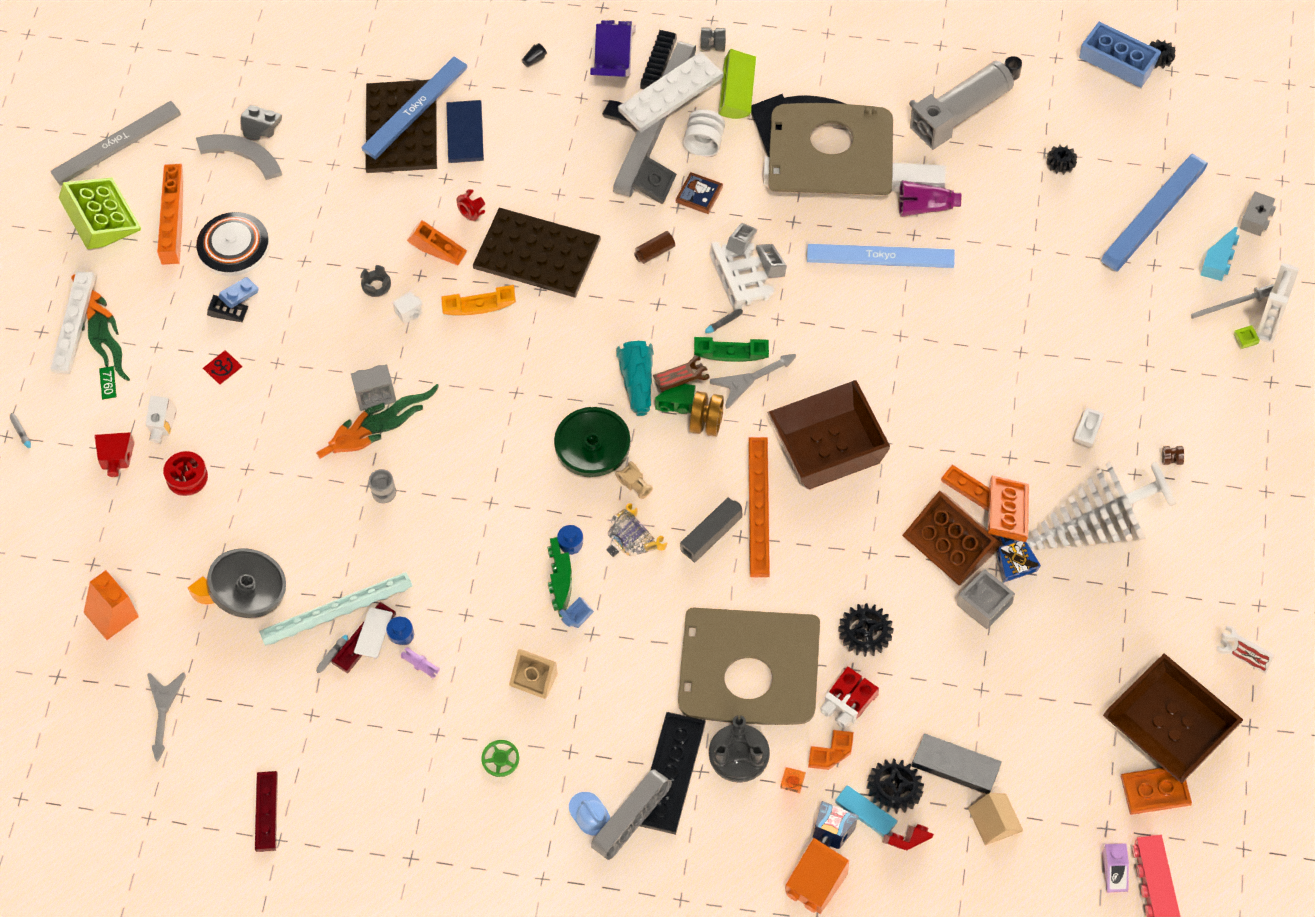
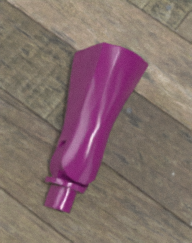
M902 180L899 188L900 217L961 207L962 194L961 192H954V190Z

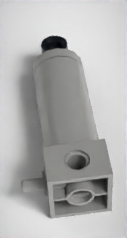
M1017 56L1007 57L1004 64L995 60L937 99L930 94L919 102L911 100L909 102V105L912 107L910 129L932 150L936 149L952 138L954 127L1013 89L1014 81L1019 79L1021 75L1022 60Z

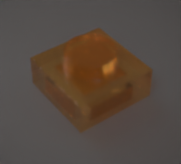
M786 767L780 788L800 794L806 772Z

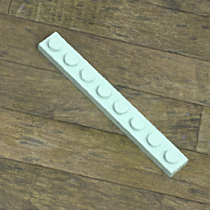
M404 572L259 630L265 646L272 645L283 638L293 637L298 632L313 629L318 624L330 622L338 616L350 614L353 610L367 607L378 600H385L395 593L405 592L408 588L413 587L407 572Z

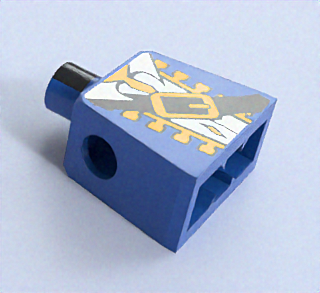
M1000 537L1004 546L998 548L996 556L1003 583L1038 572L1041 565L1027 542H1015L1014 539Z

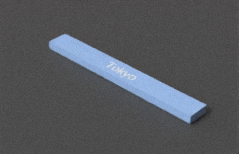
M808 244L807 262L954 268L955 249Z

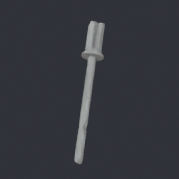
M1274 284L1262 288L1255 287L1254 293L1191 314V319L1254 298L1260 302L1263 298L1270 295Z

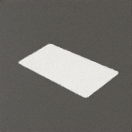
M369 608L354 653L378 658L386 634L387 624L393 614L392 612Z

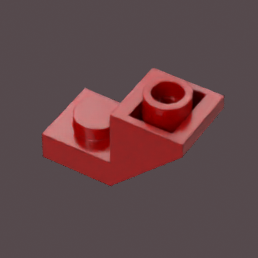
M917 824L916 827L909 826L905 839L904 836L892 832L891 836L885 834L882 842L907 851L933 838L934 834L928 832V827Z

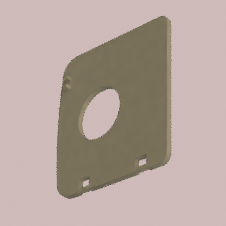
M796 103L782 104L773 110L768 179L770 190L775 192L888 195L892 192L893 114L888 109L854 104ZM839 124L851 132L853 142L844 152L826 154L820 152L812 145L810 137L812 132L821 125ZM776 125H782V130H775ZM774 168H780V174H773Z
M696 607L688 609L685 615L678 696L681 712L692 718L733 723V718L737 715L738 719H740V715L746 719V724L798 725L809 722L814 717L816 710L820 637L819 617L813 614ZM689 628H696V636H689ZM753 658L762 661L768 666L772 673L773 681L765 694L754 699H744L734 695L727 688L725 683L726 671L737 660ZM685 683H692L691 692L684 691Z

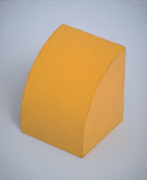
M204 576L187 587L195 601L201 604H214L208 593Z

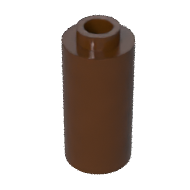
M665 231L636 247L634 256L638 262L645 264L676 246L675 240L669 231Z

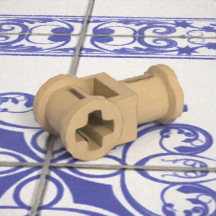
M632 461L628 462V466L621 471L615 472L619 482L630 491L634 489L640 499L646 498L652 492L653 487L643 480V474Z

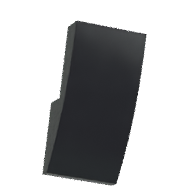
M609 100L602 115L607 119L618 120L622 125L634 127L618 110V106L623 103Z

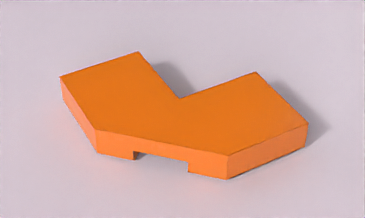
M833 730L831 748L811 746L808 768L829 770L849 756L852 751L854 732Z

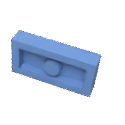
M245 277L219 292L218 297L231 309L257 294L259 287L248 277Z

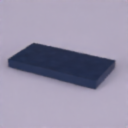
M482 100L446 102L448 163L484 161Z

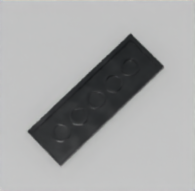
M666 712L651 770L658 771L668 778L672 784L669 791L642 822L640 827L676 835L706 720Z

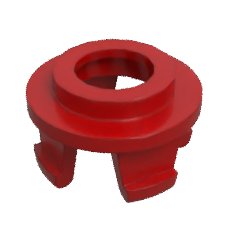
M468 189L466 193L457 196V207L465 218L476 221L480 215L485 213V210H480L485 205V201L482 197L471 200L469 196L474 190Z

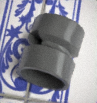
M701 27V50H711L714 48L718 51H725L726 28H715V30H712L711 27Z

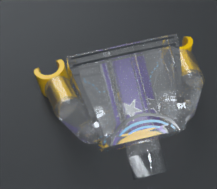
M631 503L626 505V509L612 516L607 535L613 543L606 548V551L613 558L620 551L628 556H636L656 549L661 551L666 549L668 543H660L664 540V537L659 536L656 542L654 541L653 535L636 518L638 508L631 510Z

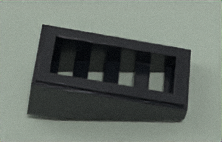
M213 294L207 309V316L243 323L249 306L240 303L232 308L234 309L233 313H229L230 308L217 295ZM238 310H242L240 316L236 315Z

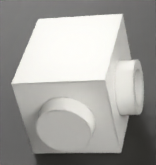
M411 291L392 302L394 312L404 325L423 314L421 299L419 296L415 297Z

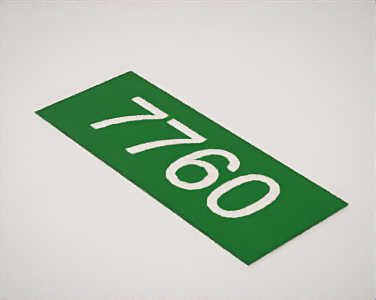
M114 366L99 368L102 400L116 398Z

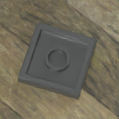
M646 156L632 183V187L663 204L677 174Z

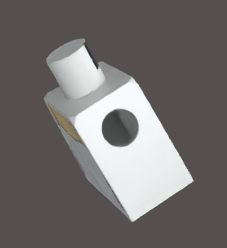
M150 395L145 426L151 433L150 442L160 443L162 435L169 436L171 433L177 409L169 397Z

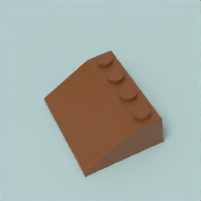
M940 490L902 535L959 586L989 560L1002 545V541L995 535L988 534L987 528Z

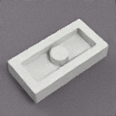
M1086 407L1073 442L1092 448L1105 413Z

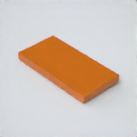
M992 475L989 486L988 534L1026 542L1028 539L1029 484Z

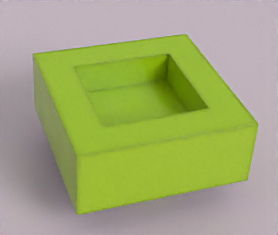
M1252 325L1234 331V336L1241 349L1257 345L1260 342Z

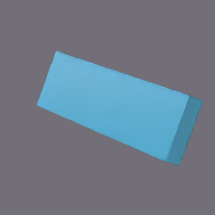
M848 785L835 800V803L844 810L859 815L858 820L882 837L885 834L888 835L898 822V820L884 810L879 809L877 805Z

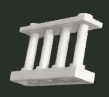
M1281 262L1257 330V335L1261 341L1270 344L1274 343L1300 268L1292 264Z

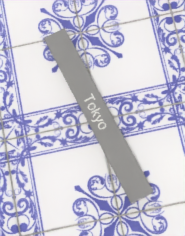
M170 100L52 169L50 173L61 186L63 182L70 181L179 117L181 112Z

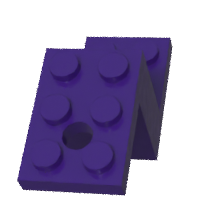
M601 20V23L596 24L594 67L590 68V75L617 77L631 75L632 34L636 32V25L632 24V21H618V24H616L615 20Z

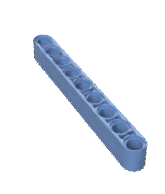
M1193 153L1190 154L1104 253L1101 262L1118 272L1203 174L1208 162Z

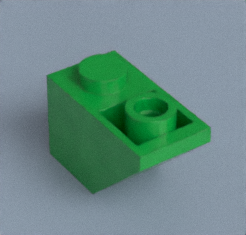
M682 384L665 390L655 397V410L691 414L696 394V385Z

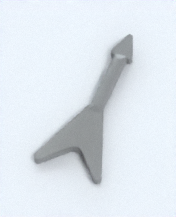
M796 354L782 355L780 360L752 374L746 373L710 379V384L730 389L725 404L726 409H729L756 379L782 366L788 367L796 359Z
M184 672L166 686H163L151 673H147L158 710L155 745L151 746L156 762L160 760L165 750L163 738L166 713L169 711L186 678Z

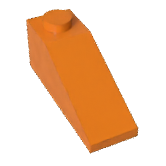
M423 220L415 226L407 239L410 244L419 250L457 266L467 252L466 249Z

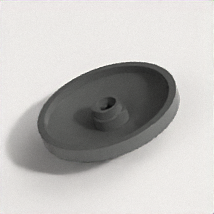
M239 548L229 550L213 561L207 574L206 585L211 599L223 611L237 617L256 618L269 614L279 606L286 590V577L280 565L269 555L254 549Z

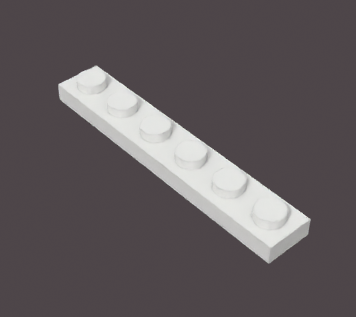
M76 271L50 367L52 373L70 374L96 278L94 272Z

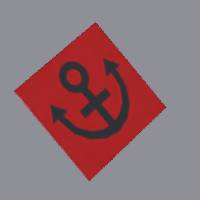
M224 350L202 369L221 385L243 366Z

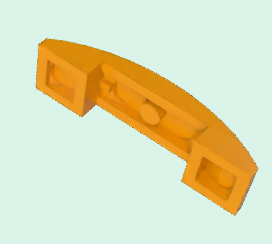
M514 285L496 287V292L460 297V294L441 296L442 312L447 315H475L505 308L516 302Z

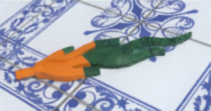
M75 274L71 276V279H72L73 282H74ZM92 290L86 312L89 342L92 348L103 358L105 367H108L109 358L101 346L104 343L112 353L117 374L124 380L130 381V378L122 369V348L111 336L108 328L109 322L115 334L119 335L116 320L107 309L101 306H107L106 300L99 293ZM85 322L83 323L82 331L85 330Z
M436 384L425 393L401 397L391 407L378 414L375 413L385 408L384 403L370 407L358 416L353 425L350 419L345 421L338 428L332 440L328 442V446L316 452L318 458L321 459L331 452L335 454L338 452L358 451L375 441L381 440V434L376 433L394 430L405 423L414 413L423 410V405H416L397 416L407 406L432 397L438 390L439 384Z

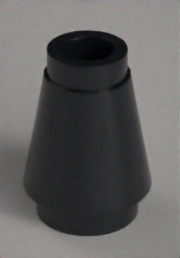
M540 43L534 44L521 61L528 68L544 59L547 51Z

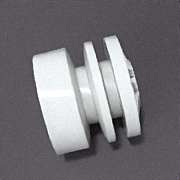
M701 109L692 112L689 116L687 130L683 139V145L686 150L703 157L717 154L722 142L725 120L718 113L710 110Z

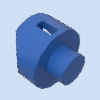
M566 525L557 534L559 547L564 553L569 552V555L580 552L584 537L579 527Z
M395 617L387 624L386 631L391 642L398 645H408L414 639L413 625L406 617Z

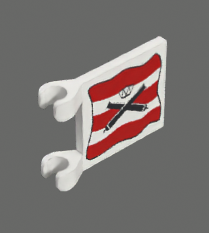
M1227 625L1225 630L1231 634L1227 635L1222 632L1220 644L1224 645L1225 648L1217 646L1216 651L1220 654H1230L1266 674L1275 654L1238 635L1232 626ZM1228 641H1235L1233 647Z

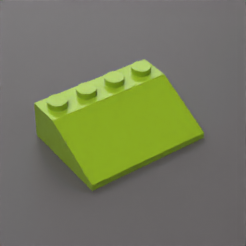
M112 177L63 182L58 198L86 249L105 247L141 231V226Z

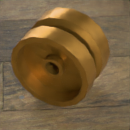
M697 391L691 411L690 432L700 434L705 426L707 435L717 437L723 418L724 396L713 394L708 405L707 393Z

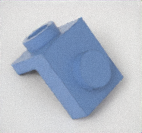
M579 597L567 610L561 609L559 611L563 623L568 627L573 626L579 628L595 612L582 597Z

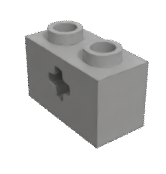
M1254 191L1239 229L1261 236L1263 230L1267 231L1271 221L1268 218L1269 216L1273 217L1277 207L1274 206L1276 198Z

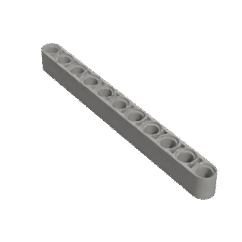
M678 41L663 76L695 56L696 45ZM668 115L643 132L637 131L615 179L613 192L629 197L632 196L635 190L632 187V183L643 159L646 156L650 157Z

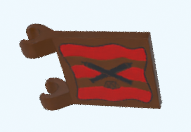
M694 356L688 363L654 374L653 378L660 391L662 392L696 379L708 380L710 378L709 374L702 375L703 371L708 370L707 367L703 366L702 363L695 364L696 361L701 360V357Z

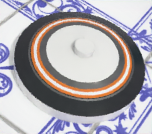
M228 212L214 217L203 226L196 241L197 253L202 264L211 272L222 276H238L252 271L263 262L270 246L269 235L264 224L255 216L243 212Z

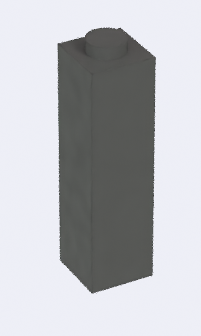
M727 497L680 542V551L694 563L697 562L743 517L741 504Z

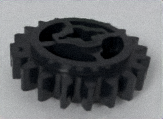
M865 603L864 608L857 604V610L850 607V614L844 612V618H840L838 632H841L839 639L843 640V646L849 645V652L856 649L857 656L862 651L864 657H866L867 652L875 656V650L882 653V646L888 648V641H892L891 634H893L894 628L891 627L893 621L888 620L889 614L882 615L883 608L876 611L875 604L870 609L868 603ZM856 620H859V623L855 625L854 629H850L851 625ZM877 631H882L881 635L873 640V637L877 635Z
M893 758L890 764L885 759L883 765L878 762L876 768L871 769L867 778L866 788L870 789L868 796H874L872 802H880L879 809L886 806L888 813L893 808L895 814H897L899 808H901L906 813L907 807L913 809L915 804H919L924 792L922 791L924 783H921L922 776H916L918 769L910 770L911 763L904 766V760L897 764L895 758ZM890 775L884 781H880V779L884 776ZM907 791H910L908 795L900 797L902 794H905Z

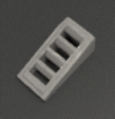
M740 223L730 235L726 249L742 255L758 229L745 223Z
M773 244L756 245V250L768 278L784 277L787 265Z

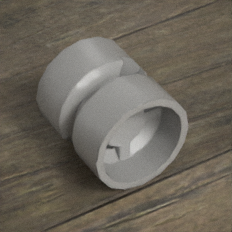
M378 469L372 472L368 482L373 499L383 504L391 502L397 492L392 474L385 469Z

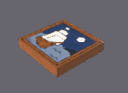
M690 172L676 197V203L709 215L723 189V183Z

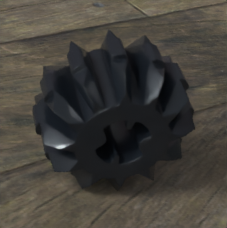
M1159 39L1156 42L1151 41L1149 45L1161 51L1155 68L1158 66L1162 69L1165 66L1170 67L1176 56L1175 47H1172V42L1166 43V40L1160 41Z
M1059 144L1058 148L1053 146L1051 151L1047 153L1046 161L1050 171L1055 170L1056 174L1062 172L1063 175L1066 171L1071 173L1077 165V154L1074 153V148L1068 149V144L1065 147Z

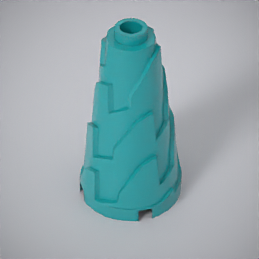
M629 341L623 343L624 348L620 349V345L616 348V357L619 361L631 410L637 416H645L651 407L653 345L650 343L647 346L646 341Z

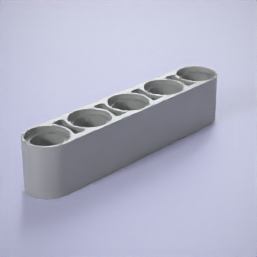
M651 770L595 836L591 843V848L607 860L612 859L666 795L672 782L658 771Z

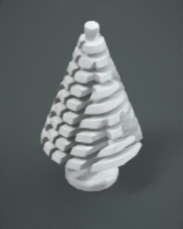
M1108 461L1105 465L1120 497L1114 498L1100 469L1096 474L1109 502L1104 504L1091 477L1087 483L1098 507L1093 509L1083 486L1078 489V493L1087 512L1082 514L1072 494L1068 499L1076 517L1071 518L1065 504L1062 503L1059 508L1065 522L1061 524L1054 511L1050 514L1054 527L1050 529L1048 523L1044 520L1041 523L1044 533L1039 534L1037 528H1035L1031 532L1033 537L1027 539V544L1031 549L1038 546L1039 550L1046 549L1043 541L1048 540L1051 548H1058L1055 537L1059 536L1064 547H1071L1065 534L1070 531L1076 545L1082 546L1083 543L1076 529L1079 527L1084 532L1089 545L1096 544L1088 527L1090 522L1095 527L1101 542L1108 543L1098 520L1101 517L1106 522L1114 542H1121L1109 515L1114 512L1127 541H1132L1133 537L1120 511L1123 508L1126 509L1139 539H1146L1131 505L1159 492L1163 493L1169 506L1176 505V501L1157 461L1151 464L1155 481L1127 494L1123 490L1111 461Z

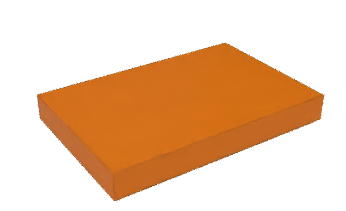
M1164 768L1121 774V781L1130 815L1192 805L1186 780L1181 784Z

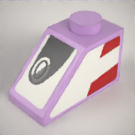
M1105 844L1102 855L1107 893L1128 892L1129 860L1127 844Z

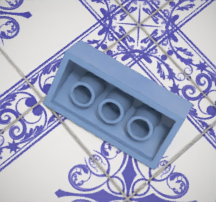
M1099 21L1082 43L1079 58L1142 88L1150 77L1161 51Z

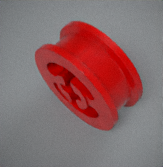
M178 452L172 455L164 464L163 475L167 486L177 495L190 496L196 494L205 487L208 481V471L205 462L195 452Z

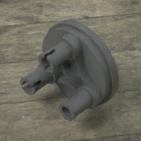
M738 715L733 718L732 725L719 730L712 738L709 746V761L714 771L723 779L736 783L748 782L757 778L766 769L770 758V748L765 736L758 729L746 725V719L741 715L740 719H738Z

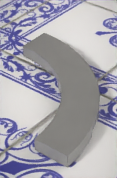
M212 134L196 137L201 155L230 151L252 160L264 175L265 180L283 175L279 164L271 153L250 139L229 134Z

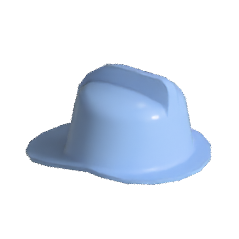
M580 792L571 798L569 812L584 833L596 836L610 820L608 810L601 800L591 792Z

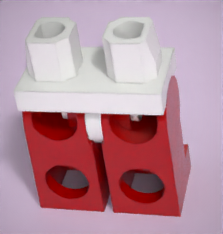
M847 666L830 691L825 695V702L821 708V713L830 718L834 711L840 714L836 719V723L845 729L850 723L855 724L868 705L879 696V687L866 678L862 680V675Z

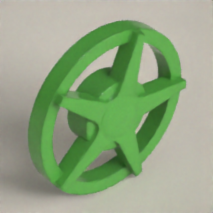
M496 740L484 748L481 761L487 773L495 777H505L516 770L519 765L520 756L518 749L513 743L507 740ZM505 744L511 748L504 751L499 750L496 745ZM494 747L495 752L492 758L485 759L487 751ZM513 750L516 753L515 764L510 762L508 757ZM485 763H494L497 766L496 772L491 771ZM505 765L512 767L506 772L499 773L501 767Z

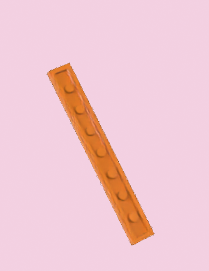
M749 437L750 577H770L768 437Z

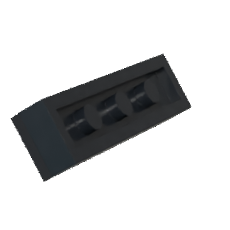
M659 30L651 56H649V61L647 62V67H645L643 78H641L640 89L644 90L662 78L677 40L676 33Z

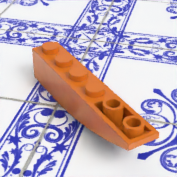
M165 164L157 253L162 265L180 264L183 220L182 164Z

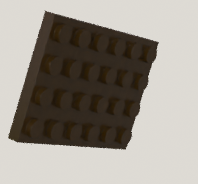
M430 79L366 83V142ZM437 99L376 160L366 154V173L438 169Z
M499 207L473 262V269L576 298L601 241V236Z

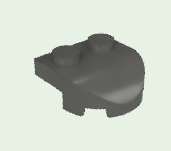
M249 105L241 114L240 130L243 131L245 137L259 140L260 136L266 135L270 138L274 135V128L282 121V114L255 105Z

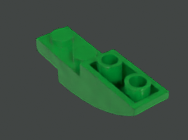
M554 537L550 538V546H547L549 558L553 557L554 563H551L553 574H550L551 582L547 583L550 594L554 593L555 599H552L554 611L558 610L559 617H562L559 611L561 609L567 610L571 597L572 569L569 552L561 554L558 539Z

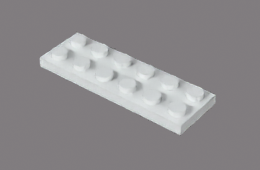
M699 52L618 106V110L641 133L723 78V72L702 52Z

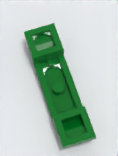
M694 337V355L724 362L756 361L769 358V340L750 339V343L718 342L713 341V337Z

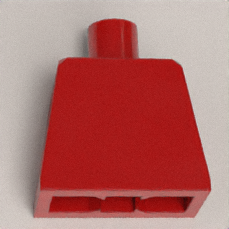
M131 432L97 434L94 436L97 458L101 469L107 470V476L117 477L119 469L128 468L130 465L135 444Z

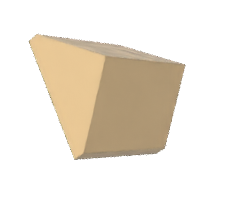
M518 649L509 686L546 699L558 674L556 662Z
M989 793L968 808L985 846L1023 832V828L1007 794Z

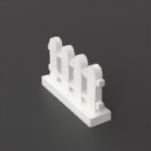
M719 242L711 243L709 256L734 311L742 309L743 303L750 305L752 301L759 299L768 301L769 297L773 296L774 288L770 285H763L768 277L765 271H757L756 269L760 267V258L750 256L755 248L753 243H750L745 252L739 255L727 250L726 244H722L720 247ZM743 255L745 257L744 259L733 260L734 257ZM751 270V273L743 275L739 274V272ZM757 284L758 286L756 288L746 289V286Z

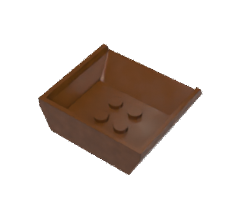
M857 380L767 412L801 483L809 490L878 465L890 450V444Z
M1165 653L1103 715L1181 784L1244 720Z

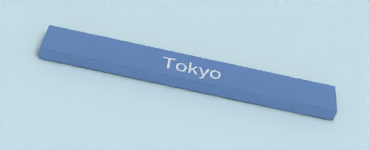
M453 56L361 147L362 151L376 160L468 68L467 64Z

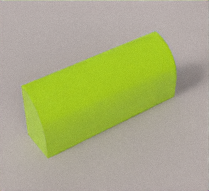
M734 49L728 51L723 64V78L718 110L720 116L741 119L750 115L756 56Z

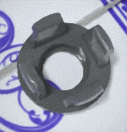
M376 265L373 271L368 272L364 269L361 272V288L365 294L371 297H379L389 291L391 279L385 272V267ZM378 280L382 282V287L375 289L370 284Z

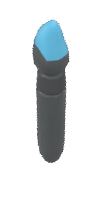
M735 310L717 322L710 324L705 329V333H712L738 318L743 313V310Z

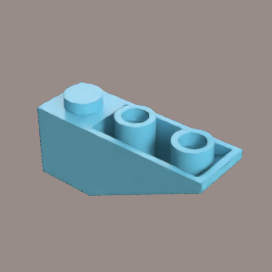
M1234 227L1207 251L1200 276L1222 281L1224 274L1228 275L1231 264L1227 263L1228 260L1233 259L1235 253L1232 246H1237L1240 236L1236 234L1238 227Z

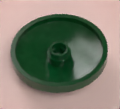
M585 407L573 411L560 422L555 432L554 446L558 460L567 470L584 477H599L615 471L624 463L630 451L631 437L627 424L615 412L602 407Z

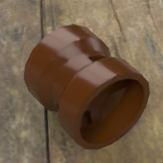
M1163 446V465H1170L1171 463L1183 465L1184 447L1176 446L1171 448L1170 446Z

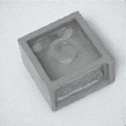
M387 364L350 373L360 411L397 402Z
M984 569L958 595L957 606L984 628L988 629L1013 604L1015 593Z

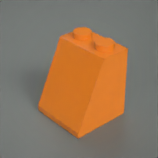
M107 570L89 582L83 613L102 636L108 640L139 616L129 596Z
M813 838L786 883L785 892L787 896L794 901L799 900L805 904V908L813 913L816 911L821 914L848 875L849 860Z

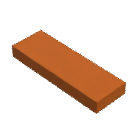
M952 464L942 476L941 481L989 512V487Z

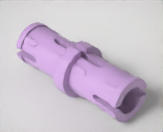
M409 647L404 649L406 653L404 651L401 653V658L414 665L416 670L423 671L432 679L436 677L434 673L438 675L440 668L427 661L425 656L418 655Z

